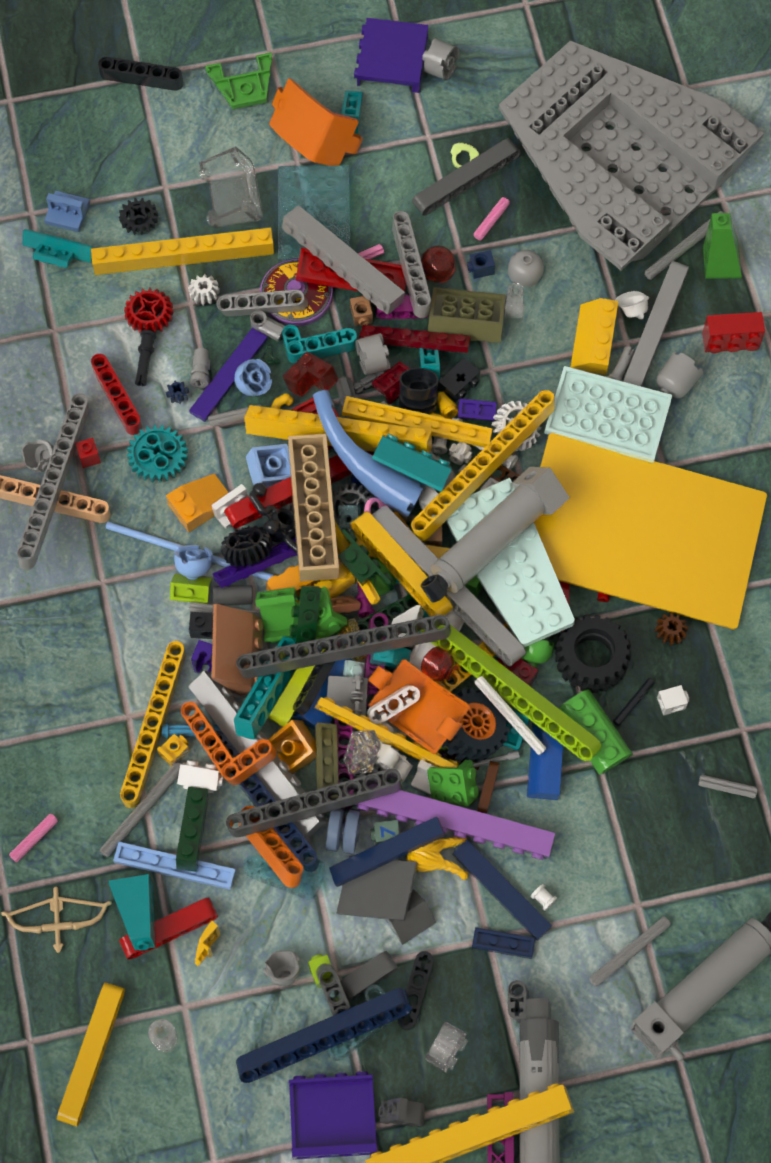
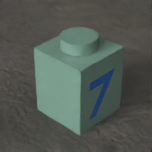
M398 820L374 822V829H370L371 841H375V845L398 835Z

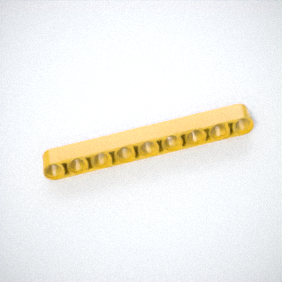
M179 641L170 642L166 648L123 782L120 797L127 808H135L141 800L162 733V725L165 724L185 661V649ZM174 650L181 651L178 655L171 654ZM170 667L175 668V671L171 673L166 672ZM163 685L170 686L168 690H160ZM157 703L164 704L160 709L154 707ZM151 721L158 722L154 727L149 726ZM146 739L153 740L149 745L143 744ZM140 757L147 758L144 763L137 762ZM135 775L141 776L137 782L131 781ZM128 794L135 795L132 800H126L125 797Z

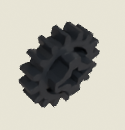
M134 198V202L128 200V205L123 204V210H119L120 223L122 228H126L127 233L133 231L134 235L137 232L143 235V231L150 233L149 228L154 229L155 223H158V211L155 204L151 205L150 200L144 202V198H141L140 201Z

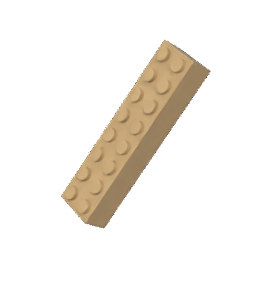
M326 434L288 436L300 581L339 579Z

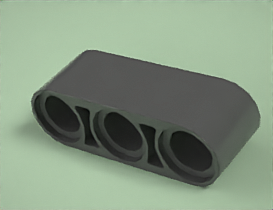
M387 951L377 955L340 981L349 1001L356 999L398 970V966Z
M321 964L316 970V975L331 1013L334 1016L340 1009H350V1005L334 968L330 964ZM325 972H332L328 979L322 978ZM332 991H339L336 997H330Z

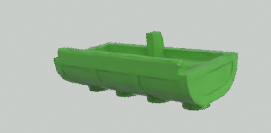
M589 689L582 691L559 707L562 712L600 741V751L590 760L600 776L633 755Z

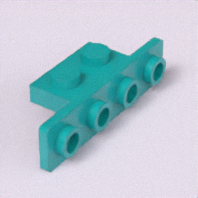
M28 229L23 230L22 244L23 246L36 249L33 252L34 260L65 268L69 266L73 259L89 263L92 260V246Z

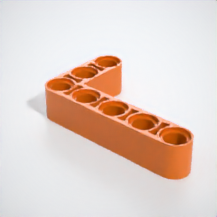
M186 702L182 706L181 714L221 775L230 784L238 785L276 757V748L270 741L261 739L234 758L203 711L194 702ZM192 710H195V713L192 716H189V713ZM202 725H206L204 730L199 731ZM216 740L215 744L209 747L210 742ZM269 747V751L262 754L263 749ZM226 755L225 760L219 762L220 757ZM249 759H253L252 763L246 766V762ZM236 770V774L233 777H229L230 773Z

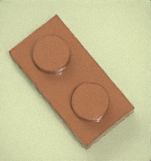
M351 595L330 598L333 611L336 613H351L352 611L360 610L361 603Z

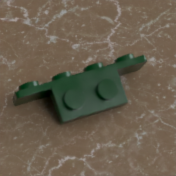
M342 529L341 533L350 546L338 555V559L362 586L377 575L392 591L394 589L392 577L387 572L383 573L380 570L381 565L375 558L373 560L370 559L368 550L363 545L359 546L356 543L357 538L351 531L348 533L345 529Z
M301 586L300 600H296L295 606H292L291 616L294 619L293 625H290L289 635L292 636L295 644L316 639L321 588L318 586ZM304 653V654H302L301 656H302V657L307 656L308 653Z

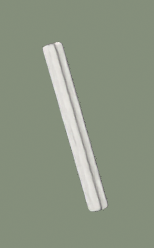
M483 676L476 679L475 685L538 755L542 754L546 750L542 742Z

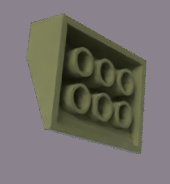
M434 287L428 332L462 334L471 336V341L479 340L501 343L506 295Z

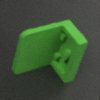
M326 587L321 588L315 640L330 637L348 624L346 617L333 611L329 590Z
M465 760L457 768L430 767L427 770L432 799L456 806L468 807L478 798L479 789L476 786V770L473 767L472 760Z

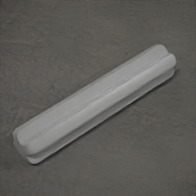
M248 407L208 416L210 426H216L243 420Z
M706 775L699 777L698 785L750 798H755L757 795V787Z

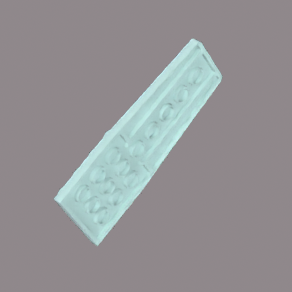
M510 478L473 493L446 520L457 542L515 490ZM534 522L476 575L512 633L523 647L570 628L575 624L571 609Z

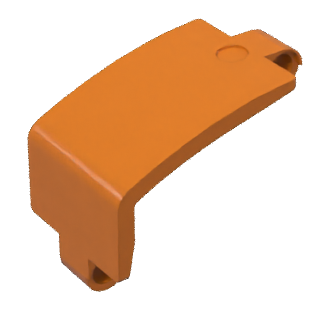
M288 78L284 89H282L283 87H278L272 101L275 111L269 125L290 146L308 160L332 167L340 166L345 152L357 154L363 141L360 135L354 133L359 123L357 119L333 113L293 79Z
M405 659L401 660L392 673L378 666L368 679L370 683L379 689L370 701L369 707L405 685H413L420 691L419 700L387 721L432 754L437 753L446 739L451 741L463 726L460 723L461 719L471 707ZM408 690V695L404 698H413L412 694L414 691ZM399 695L398 697L401 698V700L403 701V704H404V703H405V701L403 700L404 698L401 697V695ZM392 699L389 702V709L394 710L398 707L397 699ZM383 705L382 708H383L384 710H382L381 712L384 711V712H386V714H388L389 712L384 708V705Z

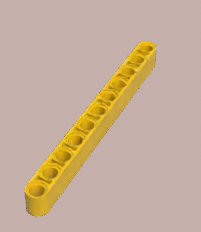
M541 391L413 519L411 523L412 531L420 541L427 540L554 412L555 399L551 391Z

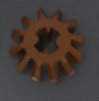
M672 612L669 614V617L663 614L662 619L657 620L656 624L658 626L655 627V632H658L657 639L663 638V644L669 641L671 646L674 644V641L680 644L681 639L686 638L687 634L685 632L688 631V626H685L686 619L680 620V614L677 617H674Z

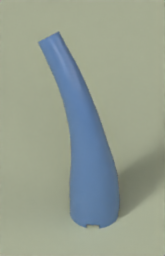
M329 390L314 393L313 399L324 431L346 467L382 503L408 518L426 485L373 460V456L357 446L343 430L333 411L334 404Z

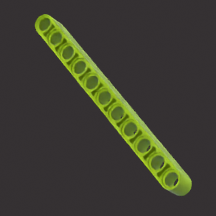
M441 625V626L437 627V629H442V628H444L445 626H444V625ZM450 625L451 634L448 638L431 642L477 679L483 676L501 698L581 760L590 761L600 751L601 743L595 736Z

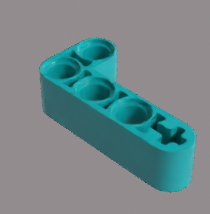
M287 325L282 330L287 358L294 364L349 352L356 348L357 333L351 328L302 339L295 325Z

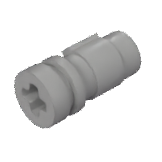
M197 348L194 350L190 384L196 388H205L209 385V351L205 348Z

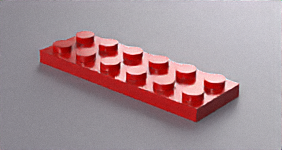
M301 248L296 281L358 291L351 287L345 279L339 277L334 270L326 266L317 256L311 254L310 250ZM365 259L405 292L406 282L401 265Z

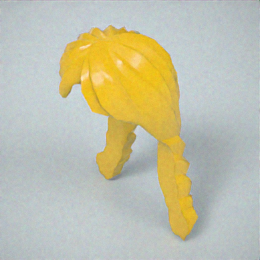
M449 837L435 840L408 853L406 856L407 861L417 862V872L445 870L457 874L462 880L468 879V871H464L452 861L445 860L440 852L443 848L456 847L464 843L467 838Z

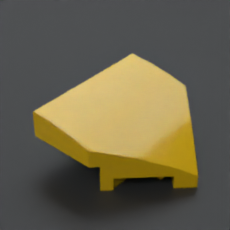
M213 921L209 923L199 939L195 957V964L197 966L201 965L207 956L209 958L212 957L211 946L221 935L218 925Z

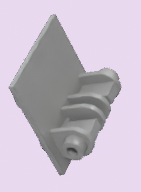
M328 676L327 697L334 700L335 704L340 707L346 706L352 709L353 713L358 716H366L368 678H362V676Z

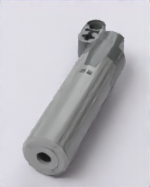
M515 980L508 986V1014L514 1022L519 1023L520 1100L528 1098L527 1095L532 1092L539 1091L541 1093L548 1090V1086L559 1083V1022L551 1019V1002L549 999H529V991L522 981ZM517 987H522L523 993L515 996L513 994L514 990ZM516 1002L519 1003V1007L522 1010V1012L519 1013V1016H516V1014L514 1013L518 1011V1005ZM559 1118L520 1133V1163H560Z

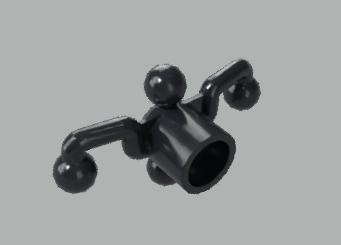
M256 483L249 494V499L261 515L268 517L263 529L269 533L272 541L280 542L284 539V542L297 553V544L292 540L296 536L293 504L289 510L285 508L277 509L273 505L264 508L258 497L261 498L266 495L267 487L263 483Z

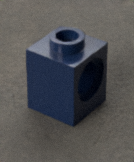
M491 250L470 254L467 268L469 273L472 272L473 279L495 275V262Z

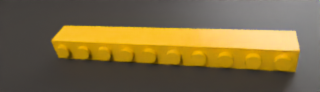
M271 228L91 249L95 275L274 254Z
M249 405L244 417L246 434L288 440V436L326 434L318 414ZM336 417L347 435L364 451L375 452L383 434L387 436L388 433L396 436L398 442L403 444L405 442L411 443L415 446V450L419 452L425 450L430 453L431 430ZM326 435L327 445L332 446V444L330 443V441H329V439H328V437H327V435Z
M559 1083L548 1086V1090L544 1092L535 1091L528 1094L526 1099L511 1100L505 1107L500 1108V1106L490 1108L487 1114L472 1115L468 1117V1121L451 1123L448 1125L449 1128L442 1131L441 1129L429 1132L427 1137L421 1138V1136L410 1139V1143L406 1145H394L390 1147L388 1152L382 1153V1151L373 1153L365 1162L443 1163L575 1111L566 1087L563 1084L559 1085Z

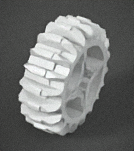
M511 401L508 404H503L493 417L496 420L492 423L496 427L493 433L498 435L514 419L508 418V414L515 412L518 415L527 406V403L521 404V401H516L515 403ZM539 426L515 451H518V449L523 451L526 448H530L532 444H535L537 442L536 438L540 436L537 431L541 430L542 427Z

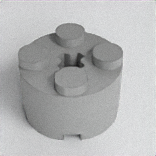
M434 38L429 50H426L422 57V60L425 61L424 72L444 80L449 79L457 67L454 63L455 60H459V48Z
M381 333L355 341L357 355L360 357V366L364 375L390 369L389 360L386 358L389 352L387 345H383L384 341Z

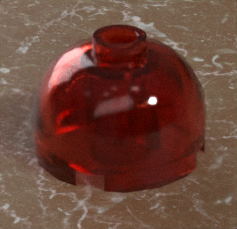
M432 246L425 250L421 256V263L427 280L430 279L434 280L435 283H441L453 276L456 262L454 254L446 247Z

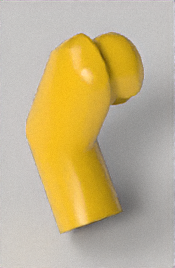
M284 393L274 399L271 408L280 409L284 404L290 406L293 403V397Z

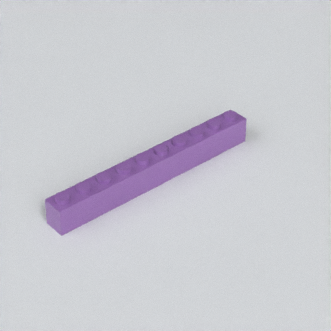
M371 784L368 788L374 789L378 784ZM402 790L354 804L357 805V809L369 812V809L377 811L376 814L383 817L393 815L396 816V820L401 822L414 821L416 826L437 816L444 833L451 831L454 832V836L463 839L469 836L474 838V842L485 844L487 841L493 843V847L505 849V847L512 848V852L524 855V852L530 853L532 858L539 860L550 856L555 833Z

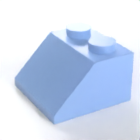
M287 444L252 447L246 456L253 486L256 483H263L268 488L291 477Z

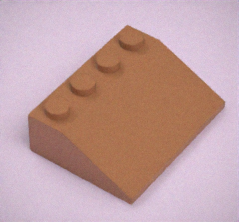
M213 604L212 679L239 696L248 695L258 677L244 678L237 668L236 661L243 654L258 652L263 648V622L261 618L247 611L221 604ZM250 664L245 665L243 668H248Z

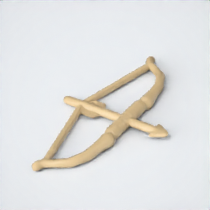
M54 887L53 898L10 913L2 911L1 915L6 916L13 928L22 932L40 934L42 932L55 931L56 944H53V947L57 953H60L63 947L60 939V930H78L95 924L102 919L112 901L98 903L59 897L58 887ZM63 901L102 907L98 916L91 920L60 923L59 912L63 910ZM50 903V910L54 912L55 923L26 927L16 924L11 916Z

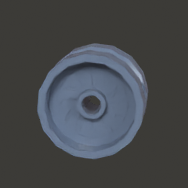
M343 808L331 811L326 851L337 852L340 842L343 840V852L355 854L360 834V810L350 809L347 813L346 821H344Z

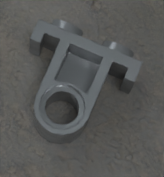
M406 1098L383 1101L379 1107L380 1123L423 1127L425 1104L408 1101Z

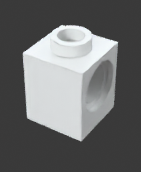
M681 685L659 691L657 700L663 716L686 709L689 696L687 691H683Z

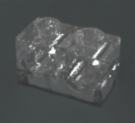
M375 730L352 732L343 759L349 774L372 772L374 764L377 762L378 752L381 749V740L377 737Z

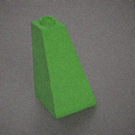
M730 213L711 214L703 245L705 279L742 278L740 247Z

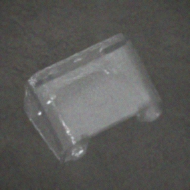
M233 147L199 162L200 177L208 182L210 187L213 210L208 211L207 221L211 226L217 228L251 223L263 219L255 168L248 156L237 147Z

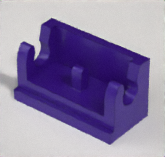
M459 399L458 418L495 421L493 417L496 415L497 402Z
M198 640L191 658L195 673L199 674L203 665H208V671L212 672V644Z

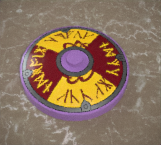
M299 259L283 261L272 267L264 276L260 287V292L300 290L307 298L308 306L303 311L268 314L272 319L284 325L305 326L314 323L325 315L332 303V287L296 281ZM297 298L294 303H299L302 298ZM284 299L278 300L276 305L282 304ZM266 300L261 301L262 306L266 303Z

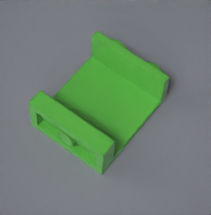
M295 587L257 592L255 602L256 607H260L265 630L264 642L277 643L283 636L292 638L289 635L290 625H293L294 619L291 616L292 606H295V601L298 600Z

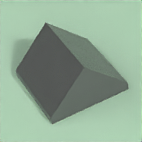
M414 889L410 896L405 921L385 919L402 945L436 923L426 901Z

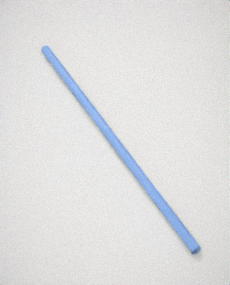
M111 522L106 524V529L174 551H178V548L183 546ZM212 555V563L224 567L230 566V563H226L224 558ZM259 571L252 574V576L268 581L274 574Z

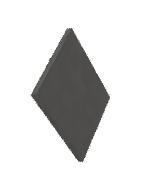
M393 860L343 884L336 913L340 915L405 921L417 862Z

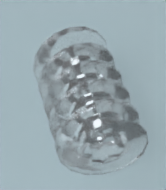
M159 1019L150 1025L148 1035L154 1048L162 1053L172 1051L178 1042V1036L172 1023L168 1020Z

